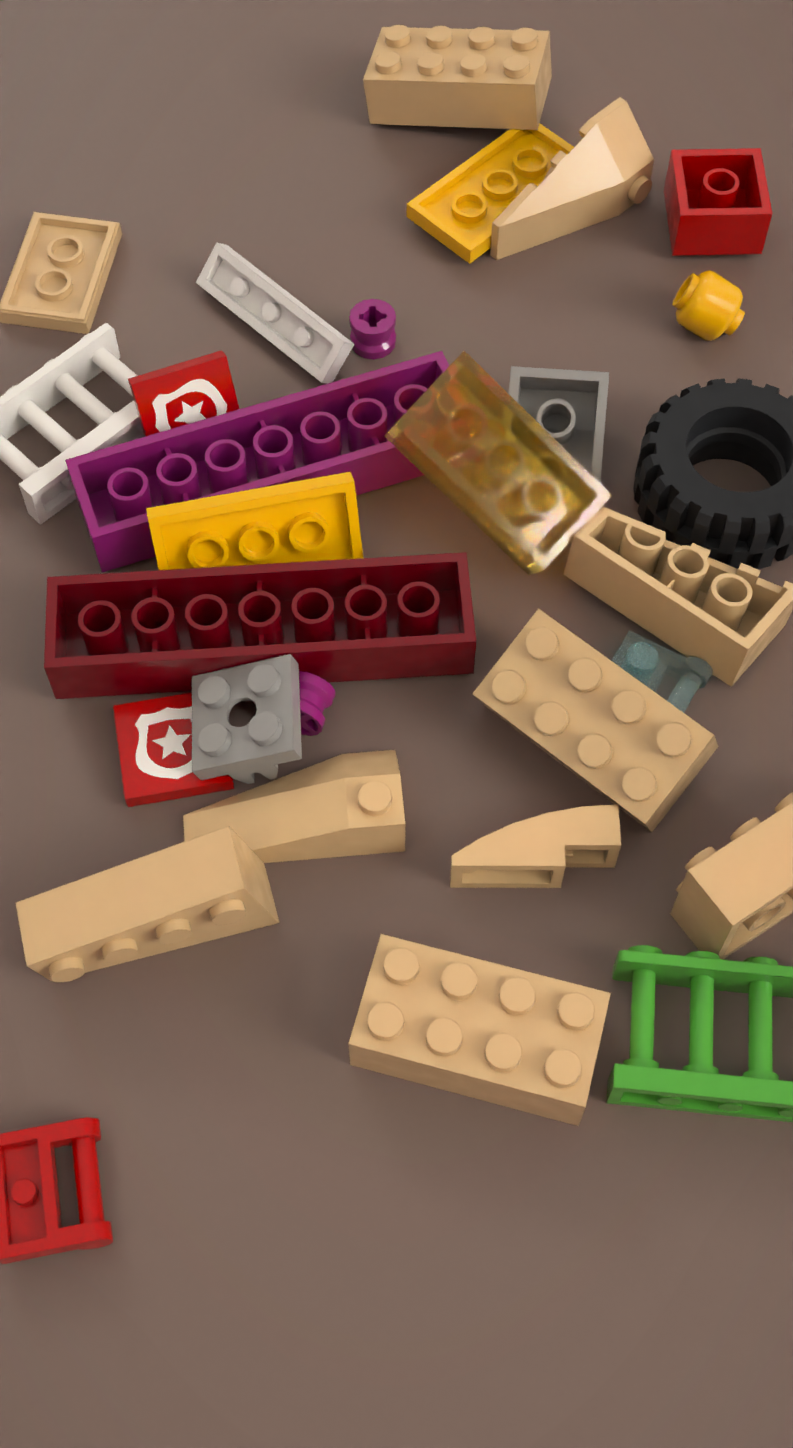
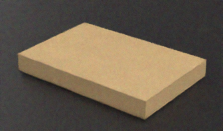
M33 212L0 302V323L88 334L122 236L120 223Z

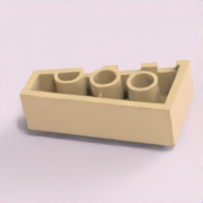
M603 507L574 535L563 575L731 687L784 628L793 610V583L785 581L783 587L759 578L761 570L743 563L740 564L738 569L710 558L711 550L694 543L691 546H681L666 540L665 531L606 507Z
M230 826L16 902L26 965L53 982L72 981L80 978L86 972L280 923L264 862Z

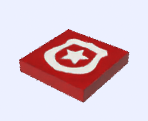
M222 350L128 379L144 436L240 409L227 357Z
M192 692L113 705L124 797L127 807L235 789L233 778L229 775L200 780L192 772Z

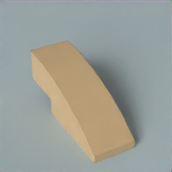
M619 804L581 806L548 812L512 823L483 836L451 856L450 888H561L565 867L615 868L621 848Z

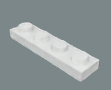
M216 242L196 283L321 383H332L353 348L354 343L228 245Z

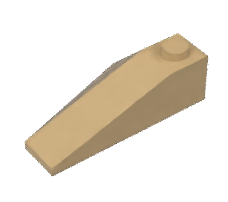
M619 97L591 117L579 130L580 136L583 138L568 154L560 150L551 159L552 167L547 172L544 180L538 186L534 183H529L492 222L491 257L499 260L619 216L633 204H639L647 197L652 187L651 175L654 158L626 100Z
M384 750L341 754L183 815L184 841L230 826L264 863L404 852L405 815L396 751Z

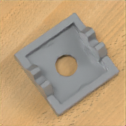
M291 654L192 676V772L200 780L229 775L240 782L252 784L255 783L254 773H261L270 780L276 779L278 764L302 759L299 664ZM240 701H253L256 704L257 711L249 724L242 727L232 726L229 722V713L233 706Z

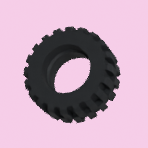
M725 378L710 380L707 382V386L702 388L699 383L681 390L680 397L674 395L661 404L659 412L652 415L646 426L635 472L634 500L639 505L637 512L642 522L665 531L666 540L681 546H691L694 543L711 550L710 558L737 569L741 563L748 566L751 565V567L756 569H762L771 566L773 558L778 562L793 554V396L791 395L787 399L779 394V388L769 384L762 388L752 385V380L738 378L736 383H726ZM712 459L738 461L758 471L771 487L754 492L726 490L704 479L695 470L693 465Z

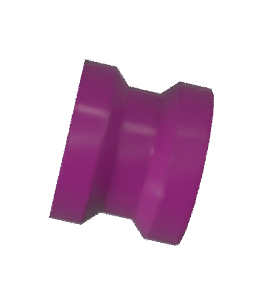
M367 299L355 304L349 316L351 327L350 341L354 343L352 350L365 359L374 360L389 355L396 344V333L394 330L396 314L394 308L389 303L379 299Z
M299 671L301 735H318L322 732L325 724L324 709L332 705L336 691L331 684L321 677Z

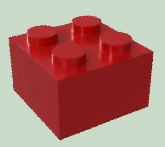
M761 148L671 150L664 185V197L672 256L762 254L773 213Z

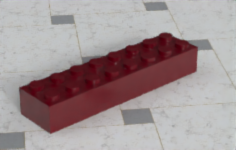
M467 552L47 577L44 669L56 699L192 691V676L291 654L298 662L299 671L317 675L328 683L474 674L476 633Z

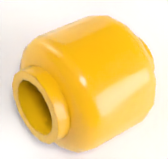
M711 270L704 271L699 275L694 273L689 275L679 288L672 303L677 308V322L706 341L715 340L723 333L730 336L738 328L745 315V311L740 309L743 299L741 289Z

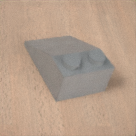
M511 366L499 514L590 520L598 513L609 372Z

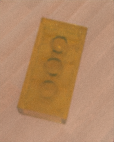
M465 351L454 360L385 435L407 459L529 576L545 570L574 538V535L612 496Z

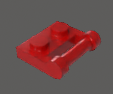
M78 1118L0 1134L1 1264L77 1249H95L113 1243L111 1222L104 1219L96 1142L101 1140L100 1120L98 1118ZM72 1146L80 1224L62 1227L54 1148Z

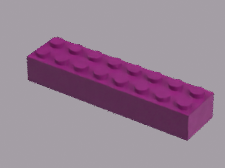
M439 351L69 458L65 461L79 508L101 572L103 573L156 556L146 508L351 472L357 496L475 460L478 422L443 352Z

